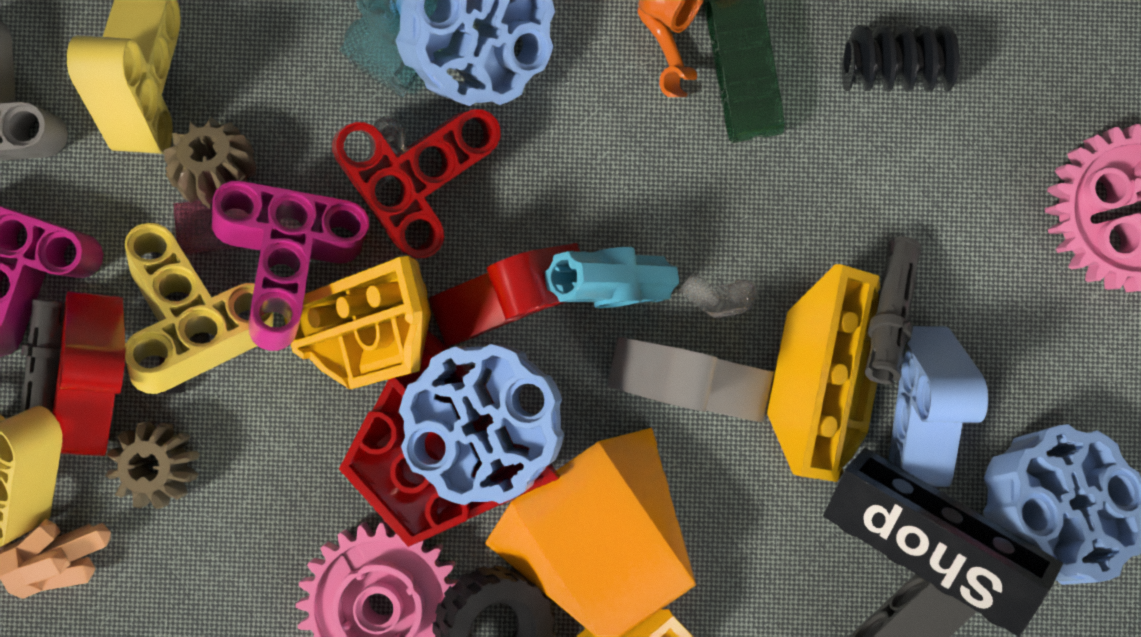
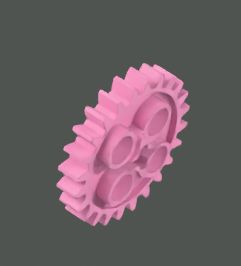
M1135 124L1125 128L1123 132L1119 127H1114L1103 132L1102 137L1097 134L1084 140L1085 149L1079 147L1067 154L1073 165L1065 164L1057 167L1055 173L1065 182L1050 186L1047 190L1053 196L1060 198L1059 204L1045 208V213L1059 216L1060 223L1050 227L1048 233H1063L1065 240L1055 250L1057 253L1072 250L1075 256L1068 267L1072 270L1089 266L1085 280L1087 282H1094L1104 278V286L1107 290L1120 289L1124 286L1126 292L1141 291V212L1098 224H1093L1090 219L1093 214L1141 202L1140 124ZM1097 180L1101 181L1107 189L1105 202L1098 198L1095 185ZM1112 229L1120 236L1121 245L1118 251L1110 243L1109 236Z

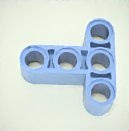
M912 326L911 340L905 344L903 352L902 374L899 380L889 461L933 487H949L954 476L962 423H980L984 420L988 407L987 385L982 373L950 328L947 326Z

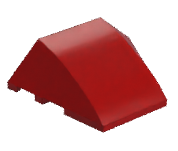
M427 331L420 371L387 380L373 410L368 412L339 467L342 474L408 547L511 501L508 500L501 504L495 501L470 502L467 505L451 502L440 497L435 486L423 475L412 472L401 448L405 438L404 420L399 412L403 395L407 386L416 382L429 367L432 357L450 349L429 331ZM468 364L456 365L457 370L450 375L451 377L445 380V384L463 382V377L470 373L469 370L472 368ZM484 383V386H485V388H486V390H487V392H488V394H489V397H490L492 403L494 404V402H493V400H492V397H491V395H490V393H489V391H488V389H487V387H486V383ZM436 395L435 399H438L442 402L452 403V406L460 420L461 418L451 397ZM479 414V419L473 422L474 429L477 432L487 431V427L494 423L493 418L490 414ZM504 427L514 448L529 451L530 448L524 445L514 444L506 427ZM430 432L425 439V450L431 458L441 461L446 451L445 442L440 435ZM471 442V446L479 460L474 468L472 475L473 477H475L477 471L482 465V462L478 456V453L473 443ZM522 463L509 466L502 464V467L490 479L491 481L498 479L501 481L508 478L511 481V478L524 468V465ZM549 464L535 479L534 485L517 497L559 479L560 476L553 465Z

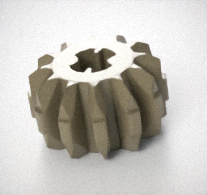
M211 117L204 127H199L190 121L189 132L186 134L172 133L174 146L163 150L164 160L168 165L165 168L167 171L166 176L171 185L176 187L182 197L188 200L189 203L200 199L202 204L206 205L209 209L212 206L215 191L222 184L230 181L248 182L247 178L257 175L256 164L253 159L254 149L249 139L241 135L239 129L232 122L220 126L219 122Z
M151 421L138 423L136 433L131 430L121 432L118 435V439L122 448L110 449L106 454L111 460L118 463L117 468L110 469L105 475L109 479L120 478L122 482L118 486L115 496L122 498L132 493L133 507L142 508L151 502L156 509L168 506L170 497L176 500L185 497L188 491L184 482L194 481L199 475L194 469L187 466L188 462L198 459L200 455L195 450L185 452L183 447L188 443L190 435L183 432L173 436L174 429L172 423L162 422L155 428ZM150 456H155L159 465L153 466V469L159 470L154 474L148 468V464L153 463V460H148Z

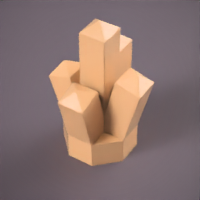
M45 519L24 539L10 544L0 551V580L8 593L22 599L44 590L88 583L96 568L89 557H81L105 548L111 540V531L103 523L93 527L87 524L57 537L61 532L55 523Z

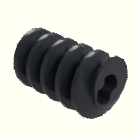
M857 25L845 45L842 60L843 89L850 91L855 77L861 76L864 91H871L875 78L881 77L883 89L891 92L896 77H901L904 90L911 92L914 89L917 77H922L924 90L932 92L937 78L942 77L944 90L949 92L956 83L960 65L959 45L956 34L950 26L946 25L939 26L934 32L930 26L920 25L914 31L909 26L899 25L893 32L889 26L878 25L872 33L868 26Z

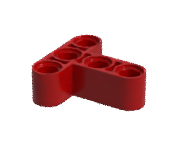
M483 109L463 111L455 114L395 155L382 134L373 125L366 122H354L341 127L335 133L332 141V152L336 161L394 245L400 251L412 257L428 258L441 248L444 241V229L425 197L490 154L499 143L501 128L497 119L490 112ZM468 119L477 121L483 129L482 142L475 148L468 146L462 138V128ZM353 131L365 134L371 143L369 156L361 162L351 160L344 150L345 139ZM427 147L436 149L442 157L440 171L431 177L425 175L419 167V156ZM389 175L398 181L400 195L393 204L382 205L375 196V186L382 177ZM422 219L429 228L428 239L419 247H410L405 239L406 228L412 221Z
M578 243L516 254L486 268L487 273L430 297L428 301L445 346L449 347L467 341L544 309L567 303L560 302L553 292L547 291L545 271L550 267L553 255L567 251L581 252Z
M67 291L61 354L53 415L56 417L62 430L60 454L106 455L115 394H120L125 367L126 347L123 297Z

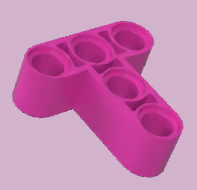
M244 181L224 183L215 191L212 201V230L216 237L223 243L232 246L261 250L249 318V335L257 346L268 351H279L288 347L294 341L302 314L310 259L332 263H348L360 254L369 228V217L361 206L348 200ZM230 209H241L248 213L249 216L243 219H234L228 217L224 212ZM283 218H292L300 222L302 226L296 229H289L278 221ZM343 227L351 231L354 236L342 238L334 234L331 229ZM277 264H284L291 267L295 274L290 277H280L271 272L269 268ZM269 312H277L282 314L288 320V323L282 327H271L266 325L261 317Z
M1 204L0 282L5 275L8 276L10 282L9 290L5 296L0 291V357H3L17 350L22 342L31 316L32 299H37L46 272L76 278L90 277L99 270L104 254L99 242L88 234ZM25 226L27 230V240L25 244L21 248H19L17 244V235L20 229H22ZM73 242L76 247V257L70 265H67L64 259L65 249Z

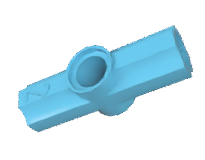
M617 247L595 252L567 251L553 255V261L545 271L547 291L553 292L560 302H594L595 308H612L639 302L655 303L671 298L673 289L679 284L677 266L669 264L664 256L635 255L633 247Z

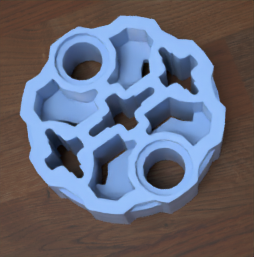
M425 0L396 1L395 6L400 14V31L395 41L404 65L415 70L425 82L426 89L456 102L470 106L474 103L484 102L502 105L522 95L525 84L534 74L544 71L551 56L553 44L550 38V22L555 13L552 0H437V8L429 18L424 10ZM473 22L479 24L478 30L472 28ZM521 36L523 41L522 51L515 57V42ZM444 48L443 51L436 52L437 50ZM449 68L456 70L460 73L459 75L465 78V81L460 82L452 79L453 76L449 75L447 70Z
M489 344L486 347H452L432 357L429 367L416 382L409 384L406 388L399 409L404 420L405 438L401 445L404 457L412 472L423 475L435 486L438 495L444 499L461 505H467L470 502L495 501L501 504L527 491L534 485L535 479L545 468L556 460L564 438L560 414L562 397L553 378L550 375L544 374L535 364L528 360L526 353L501 344ZM475 364V368L469 370L470 373L463 377V382L445 384V380L451 377L450 375L457 370L456 365ZM491 370H492L491 376H490V379H489L488 383L486 384V387H487V389H488V391H489V393H490V395H491V397H492V400H493L494 404L492 403V401H491V399H490V397H489V394H488V392H487V390H486V388H485V386H484V383H485V381L487 380V378L489 377V374H490V371H491ZM527 384H534L543 392L544 406L538 414H530L520 405L519 394ZM436 395L451 397L461 419L459 420L452 403L435 399ZM479 414H490L493 418L494 423L487 427V431L477 432L474 429L473 422L479 419ZM504 427H506L514 444L524 445L530 448L529 451L514 448ZM430 432L440 435L445 442L446 451L441 461L431 458L425 450V439ZM471 442L473 443L478 453V456L482 462V465L477 471L475 477H473L472 475L474 468L479 460L471 446ZM518 463L524 465V468L519 470L511 478V481L508 478L501 481L500 479L496 481H491L490 479L502 467V464L504 466L516 465Z
M1069 424L1054 426L1013 438L1011 447L1004 454L994 456L991 459L984 476V481L988 488L987 505L983 511L984 517L1063 562L1055 581L1065 585L1111 580L1120 576L1123 565L1132 556L1141 554V476L1122 457L1118 444L1098 430L1088 433L1078 431Z

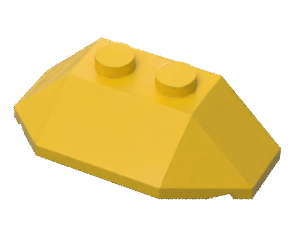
M410 256L398 257L305 293L298 331L294 341L291 343L292 352L302 359H310L322 372L348 389L420 371L431 311L427 299V289L422 279L418 261ZM284 317L285 324H287L288 320Z
M835 264L787 311L767 415L794 475L838 482L844 473L843 467L853 458L868 434L877 383L866 377L865 368L871 348V338L868 334L869 323L876 316L879 303L878 291L881 287L878 275L846 265Z

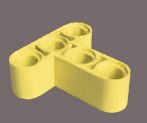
M114 0L103 37L76 35L72 37L68 45L67 67L71 81L112 151L164 154L163 150L171 147L173 124L162 93L180 31L181 16L177 0Z
M145 223L130 230L125 239L129 270L133 280L159 321L132 335L125 344V361L131 383L138 390L151 394L167 391L257 347L249 335V320L238 316L243 311L251 310L255 283L241 284L211 297L176 239L166 227L156 223ZM150 252L163 254L159 258L152 260L141 258V256ZM173 292H183L189 295L180 301L165 299L167 295ZM274 312L266 313L261 317L262 321L273 327ZM201 332L209 333L215 337L210 342L204 344L189 340L190 337ZM152 355L165 358L164 363L154 368H145L139 365L141 360Z
M43 406L32 407L7 419L0 414V547L35 529L45 519L49 520L51 515L62 447V430L56 417Z

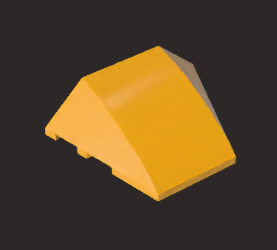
M652 428L596 442L556 471L560 476L559 479L527 492L511 501L485 542L494 552L596 637H623L697 585Z

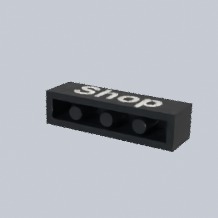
M864 448L844 470L823 514V517L838 525L845 533L861 539L885 554L892 562L906 567L932 583L942 593L953 596L982 614L992 624L1003 627L1017 637L1021 636L1048 595L1063 565V562L867 448Z

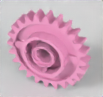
M384 520L379 523L376 533L371 531L367 522H362L357 527V538L345 529L338 534L340 547L328 541L320 548L326 560L313 558L307 564L311 572L315 574V577H305L299 582V587L310 595L301 598L296 603V608L309 613V616L297 625L298 629L312 630L314 633L313 637H435L432 628L433 622L436 621L437 614L435 611L438 603L441 604L446 590L450 586L453 587L459 581L447 577L456 563L455 561L441 563L438 560V556L443 549L442 544L428 549L425 547V539L408 547L396 533L390 531V526ZM375 593L386 595L393 604V613L389 615L376 613L370 606V595Z

